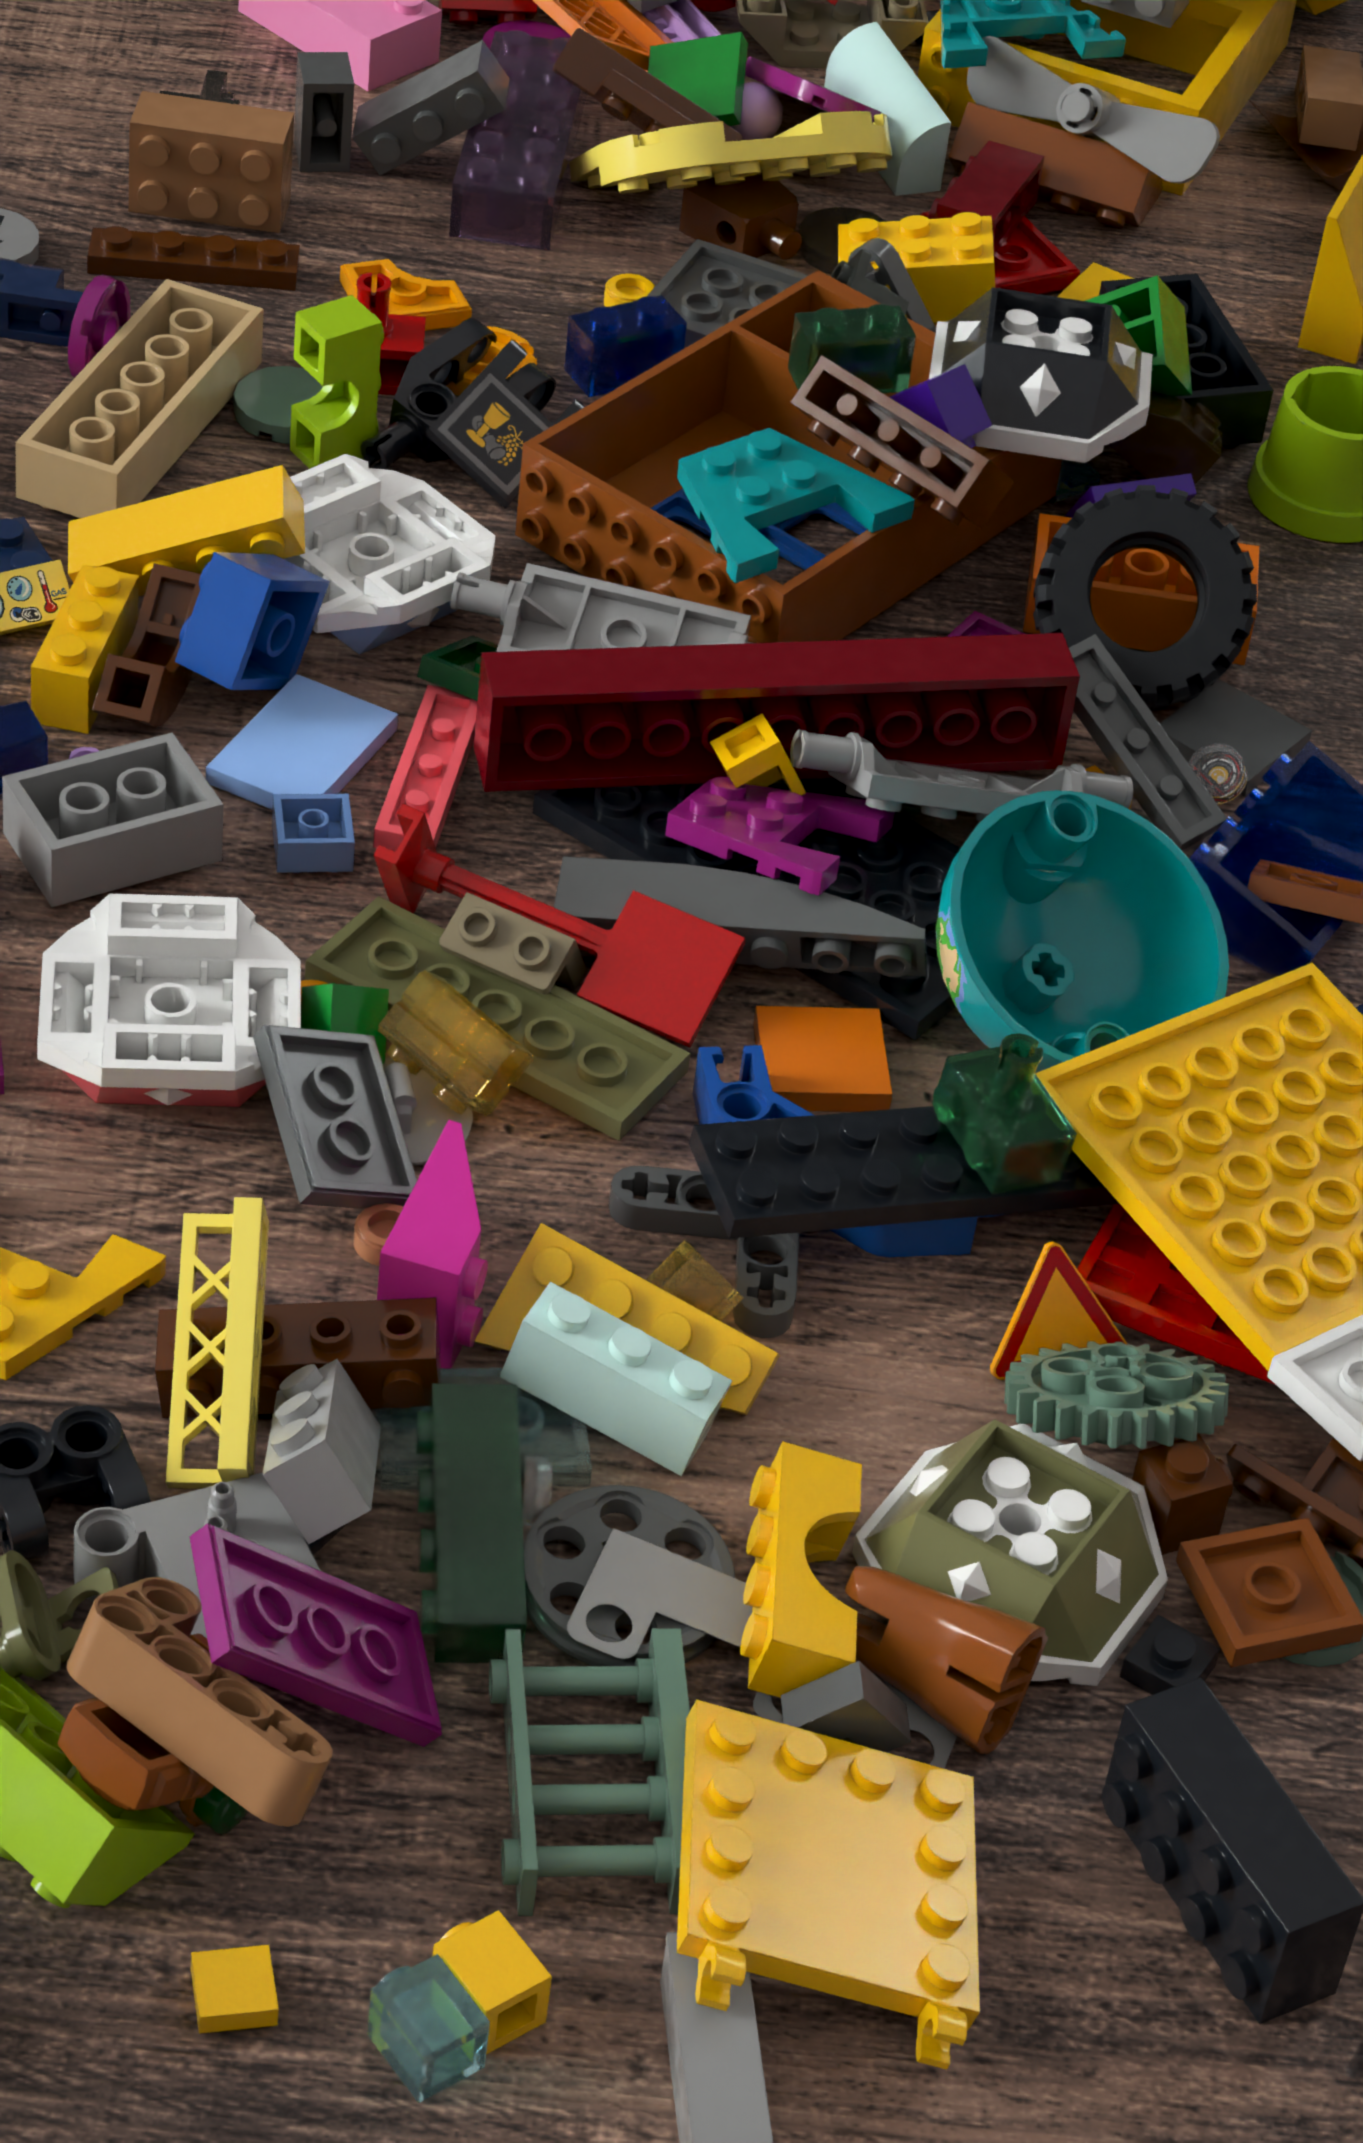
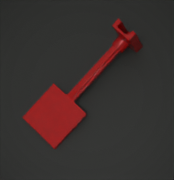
M402 803L397 812L404 834L402 842L396 852L379 845L373 855L390 902L414 914L427 889L439 894L446 891L462 899L466 892L572 937L576 940L579 949L597 956L577 993L578 997L628 1022L691 1048L746 943L745 937L634 890L613 928L605 930L455 866L453 859L437 853L425 813Z

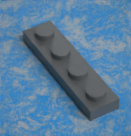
M1094 634L1069 647L1080 675L1073 711L1118 775L1131 777L1133 796L1154 826L1171 838L1181 850L1219 831L1228 819L1097 635Z

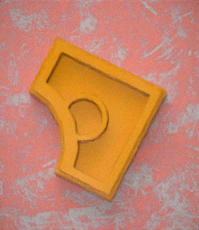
M390 259L340 266L339 281L347 295H353L356 299L358 291L356 284L359 276L365 273H372L371 291L373 293L376 292L378 273L387 276L392 283L389 298V314L426 317L425 331L456 327L472 317V308L454 280H430L416 277L398 269Z

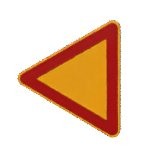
M1052 1241L1044 1245L990 1365V1373L999 1380L1005 1379L1006 1371H1010L1011 1362H1021V1355L1023 1354L1039 1356V1348L1042 1347L1061 1351L1063 1343H1068L1078 1348H1087L1088 1341H1094L1099 1345L1115 1343L1116 1341L1127 1344L1063 1247Z

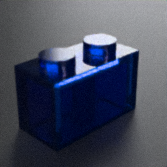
M662 295L655 297L646 296L637 301L611 307H597L589 312L571 315L568 322L564 370L588 397L610 393L683 350L687 322Z

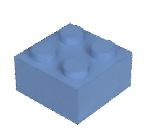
M349 793L273 794L272 831L277 873L353 872L355 839Z

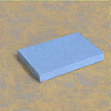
M296 674L206 766V780L214 787L271 810L273 794H338L397 731L398 714Z

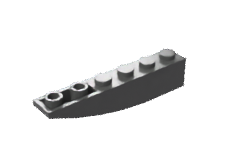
M563 856L554 908L605 930L613 928L634 890L745 937L746 943L735 964L757 965L766 969L789 967L819 969L827 973L849 971L879 973L888 977H902L905 975L926 977V929L869 906L825 892L820 896L800 890L797 884L738 871L679 863ZM579 949L583 957L595 956L591 953Z

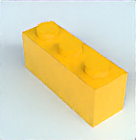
M82 565L31 665V723L89 734L98 715L92 708L108 653L118 656L122 655L137 623L139 575L116 571L110 567Z

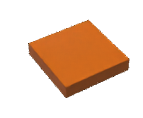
M756 1006L753 1022L756 1045H762L773 1092L807 1111L863 1112L890 1109L892 1088L880 1009Z

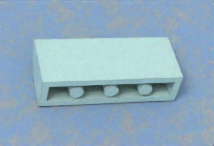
M877 22L862 25L848 33L834 48L827 64L824 87L880 111L881 114L887 115L892 159L887 161V169L878 172L895 196L940 191L951 121Z

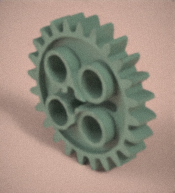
M1088 1341L1087 1348H1078L1074 1345L1063 1343L1061 1351L1042 1347L1039 1348V1356L1023 1354L1021 1355V1362L1010 1363V1371H1006L1004 1404H1007V1414L1016 1415V1422L1018 1424L1033 1423L1032 1431L1035 1433L1054 1430L1056 1440L1075 1436L1080 1437L1081 1445L1086 1446L1097 1442L1108 1445L1110 1448L1134 1444L1138 1448L1144 1449L1147 1447V1441H1156L1166 1446H1173L1174 1437L1193 1442L1197 1440V1433L1213 1434L1214 1426H1223L1225 1416L1228 1413L1229 1383H1225L1226 1375L1224 1373H1215V1365L1198 1364L1197 1356L1176 1358V1350L1174 1349L1153 1352L1150 1351L1149 1344L1137 1347L1119 1341L1101 1345L1094 1341Z

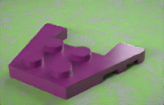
M716 777L712 780L709 779L668 812L665 836L725 860L732 858L733 851L758 860L756 872L776 879L780 878L781 870L800 877V890L820 896L837 880L840 856L797 845L816 828L877 842L893 827L895 812L869 807L865 804L866 800L810 792H806L801 796L787 789L749 785L746 783L735 788L729 777Z

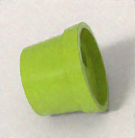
M1343 366L1315 367L1296 374L1285 386L1269 439L1261 445L1257 452L1248 477L1247 488L1249 496L1257 509L1269 520L1290 532L1326 542L1354 543L1363 541V370Z

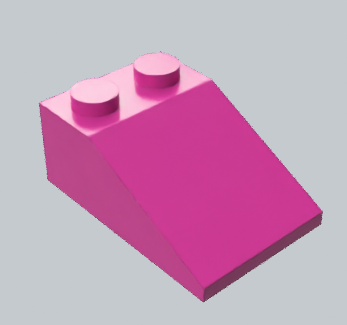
M448 1120L380 1252L377 1300L436 1297L441 1343V1368L450 1371L462 1346L473 1347L480 1331L483 1308L474 1305L475 1300L478 1299L482 1291L488 1269V1261L479 1258L481 1225L462 1124L452 1120Z

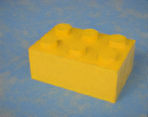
M963 212L954 215L952 218L939 219L912 215L900 221L887 222L860 218L851 221L849 224H838V263L842 260L848 263L851 252L871 239L880 238L888 241L898 252L933 322H946L955 318L992 287L995 288L992 215L980 216L972 212ZM875 261L871 262L874 269L878 268Z

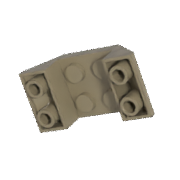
M735 0L739 23L781 67L827 69L829 58L837 44L854 29L872 22H877L900 52L923 35L925 27L929 23L924 0H867L866 6L857 5L849 1H839L834 6L833 4L811 3L807 0H790L788 2L784 0Z

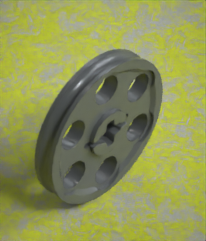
M605 1485L583 1489L569 1494L550 1505L533 1523L527 1534L518 1577L521 1599L525 1610L537 1629L551 1643L568 1655L592 1666H635L637 1658H648L650 1642L641 1645L636 1655L631 1658H615L575 1641L567 1631V1623L571 1615L560 1613L550 1602L555 1597L562 1595L580 1598L613 1530L602 1522L601 1517L609 1513H621L631 1517L636 1522L637 1528L625 1533L663 1549H666L665 1546L668 1543L674 1541H685L693 1544L699 1549L702 1556L692 1561L735 1578L732 1557L716 1529L697 1511L671 1496L646 1488L625 1485ZM562 1539L576 1545L581 1554L572 1559L558 1558L550 1554L544 1547V1544L552 1540ZM612 1605L596 1606L589 1611L586 1617L589 1631L596 1638L606 1642L622 1641L616 1629L622 1625L632 1624L630 1617L622 1609ZM655 1613L648 1628L650 1634L652 1628H681L685 1663L699 1656L717 1639L714 1636L658 1613Z

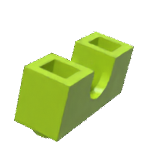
M353 295L297 311L295 315L294 360L323 386L312 398L291 405L290 451L309 469L343 454L363 459L361 454L362 442L378 434L377 401L378 391L381 388L379 368L384 330L379 318L374 313H371Z

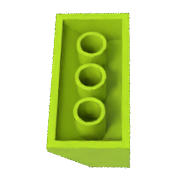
M0 1665V1856L10 1861L19 1862L34 1876L31 1881L33 1889L41 1897L62 1908H69L72 1904L106 1906L187 1847L195 1833L164 1806L137 1811L125 1810L112 1805L96 1794L82 1779L76 1767L57 1744L66 1719L22 1679L11 1677Z

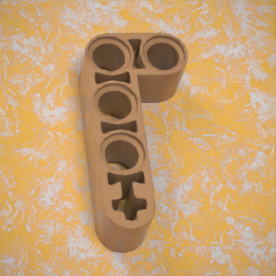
M150 1577L103 1593L95 1598L67 1661L66 1668L70 1676L79 1685L254 1816L278 1826L289 1827L298 1825L304 1819L332 1759L333 1749L329 1742L320 1733L241 1675L211 1663L210 1652L188 1637L191 1635L202 1607L200 1600L190 1589L166 1578Z

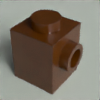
M1200 1434L1197 1435V1440L1193 1442L1180 1439L1174 1441L1173 1446L1162 1444L1139 1451L1132 1480L1143 1485L1145 1488L1161 1554L1164 1555L1178 1551L1180 1542L1219 1535L1227 1504L1233 1492V1482L1226 1464L1221 1459L1215 1458Z

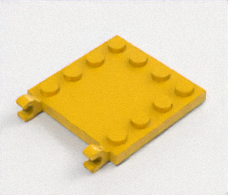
M696 1699L686 1718L676 1952L699 1959L695 1990L696 2003L727 2011L730 2006L731 1984L741 1987L744 1983L746 1972L917 2017V2062L947 2070L950 2065L951 2043L963 2046L966 2041L967 2031L980 2013L974 1777Z

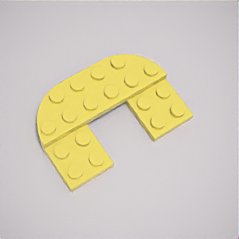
M846 111L819 113L773 138L725 142L723 121L659 129V131L639 135V140L638 135L632 134L601 143L569 161L572 182L588 180V188H605L618 185L619 193L625 194L649 190L648 184L666 181L667 189H683L697 186V181L712 177L715 179V185H729L744 182L745 177L762 173L763 181H775L791 178L794 172L810 169L811 177L839 174L840 168L857 165L858 173L876 172L887 169V161L892 159L887 115H874V122L872 123L871 112Z

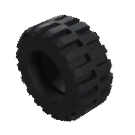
M1138 485L1134 492L1124 493L1119 488L1105 493L1102 500L1094 504L1090 501L1075 511L1073 518L1067 524L1063 523L1044 555L1036 578L1033 594L1035 598L1033 616L1036 630H1040V633H1063L1068 647L1096 634L1152 712L1165 710L1169 705L1180 701L1182 704L1197 697L1208 686H1212L1226 672L1240 653L1244 641L1250 634L1254 621L1252 610L1257 602V584H1252L1250 573L1254 566L1249 551L1242 553L1237 543L1240 535L1231 523L1224 526L1214 517L1218 511L1205 501H1203L1201 506H1198L1186 500L1188 492L1172 488L1170 493L1167 494L1156 492L1155 485ZM1148 548L1171 556L1186 569L1197 590V612L1192 626L1179 641L1162 650L1141 652L1125 648L1111 640L1100 629L1094 619L1090 602L1091 586L1094 577L1109 558L1126 549Z

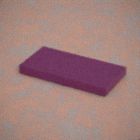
M209 1523L189 1536L212 1664L423 1747L442 1735L441 1722L416 1611Z

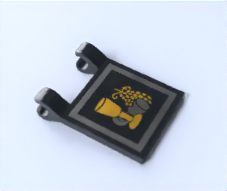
M511 340L424 433L505 509L519 495L523 443L585 407L580 401L574 400L552 424L505 379L527 356L525 349L515 340Z

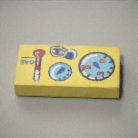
M61 559L0 573V635L53 624L70 590Z

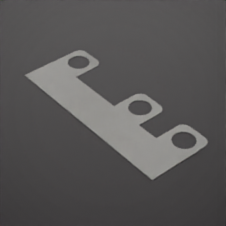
M613 1528L567 1623V1631L579 1643L615 1658L628 1659L635 1656L655 1613H658L740 1647L745 1625L752 1614V1606L743 1603L746 1582ZM599 1605H612L622 1609L632 1622L630 1635L619 1642H606L596 1638L589 1631L586 1624V1617L589 1611ZM875 1675L907 1705L910 1730L921 1733L931 1742L934 1749V1757L930 1765L945 1769L957 1736L940 1725L898 1689ZM757 1692L753 1700V1708L759 1717L783 1723V1715L774 1707L772 1696Z

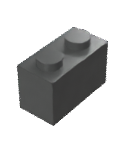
M297 52L294 144L300 172H350L354 80L348 52Z

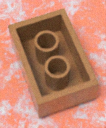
M142 91L130 120L128 212L280 233L291 199L294 113Z

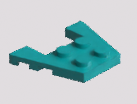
M941 0V60L944 69L986 66L988 47L982 38L987 36L996 38L1021 36L1027 39H1040L1045 34L1065 33L1082 59L1122 57L1126 38L1117 30L1111 31V35H1109L1100 28V17L1090 10L1077 11L1070 5L1071 0Z
M771 428L756 431L741 438L680 458L678 464L677 479L698 519L706 520L711 530L710 541L716 553L724 554L727 560L726 572L734 583L777 568L780 549L758 531L759 529L828 504L837 503L871 533L912 519L915 500L910 495Z

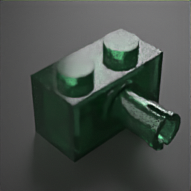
M1021 1033L1007 1035L999 1047L947 1056L938 1085L933 1092L932 1105L940 1122L946 1124L964 1151L967 1163L972 1169L977 1171L991 1194L1060 1181L1077 1135L1035 1074L1037 1066L1043 1057V1048H1037L1039 1042L1036 1039Z

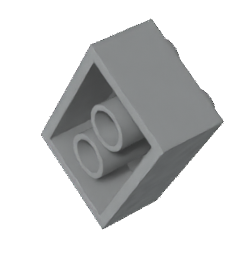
M173 732L2 776L3 834L51 907L222 861L224 804Z

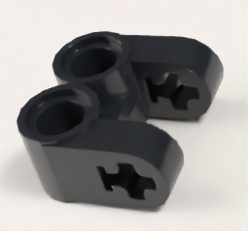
M91 1405L75 1406L63 1411L54 1420L51 1432H46L34 1424L24 1422L6 1423L0 1426V1544L4 1554L14 1550L20 1553L26 1560L46 1556L49 1553L48 1532L43 1514L50 1508L54 1496L58 1495L69 1503L82 1506L98 1504L99 1507H114L122 1510L151 1502L142 1472L122 1430L121 1423L113 1413L104 1408Z

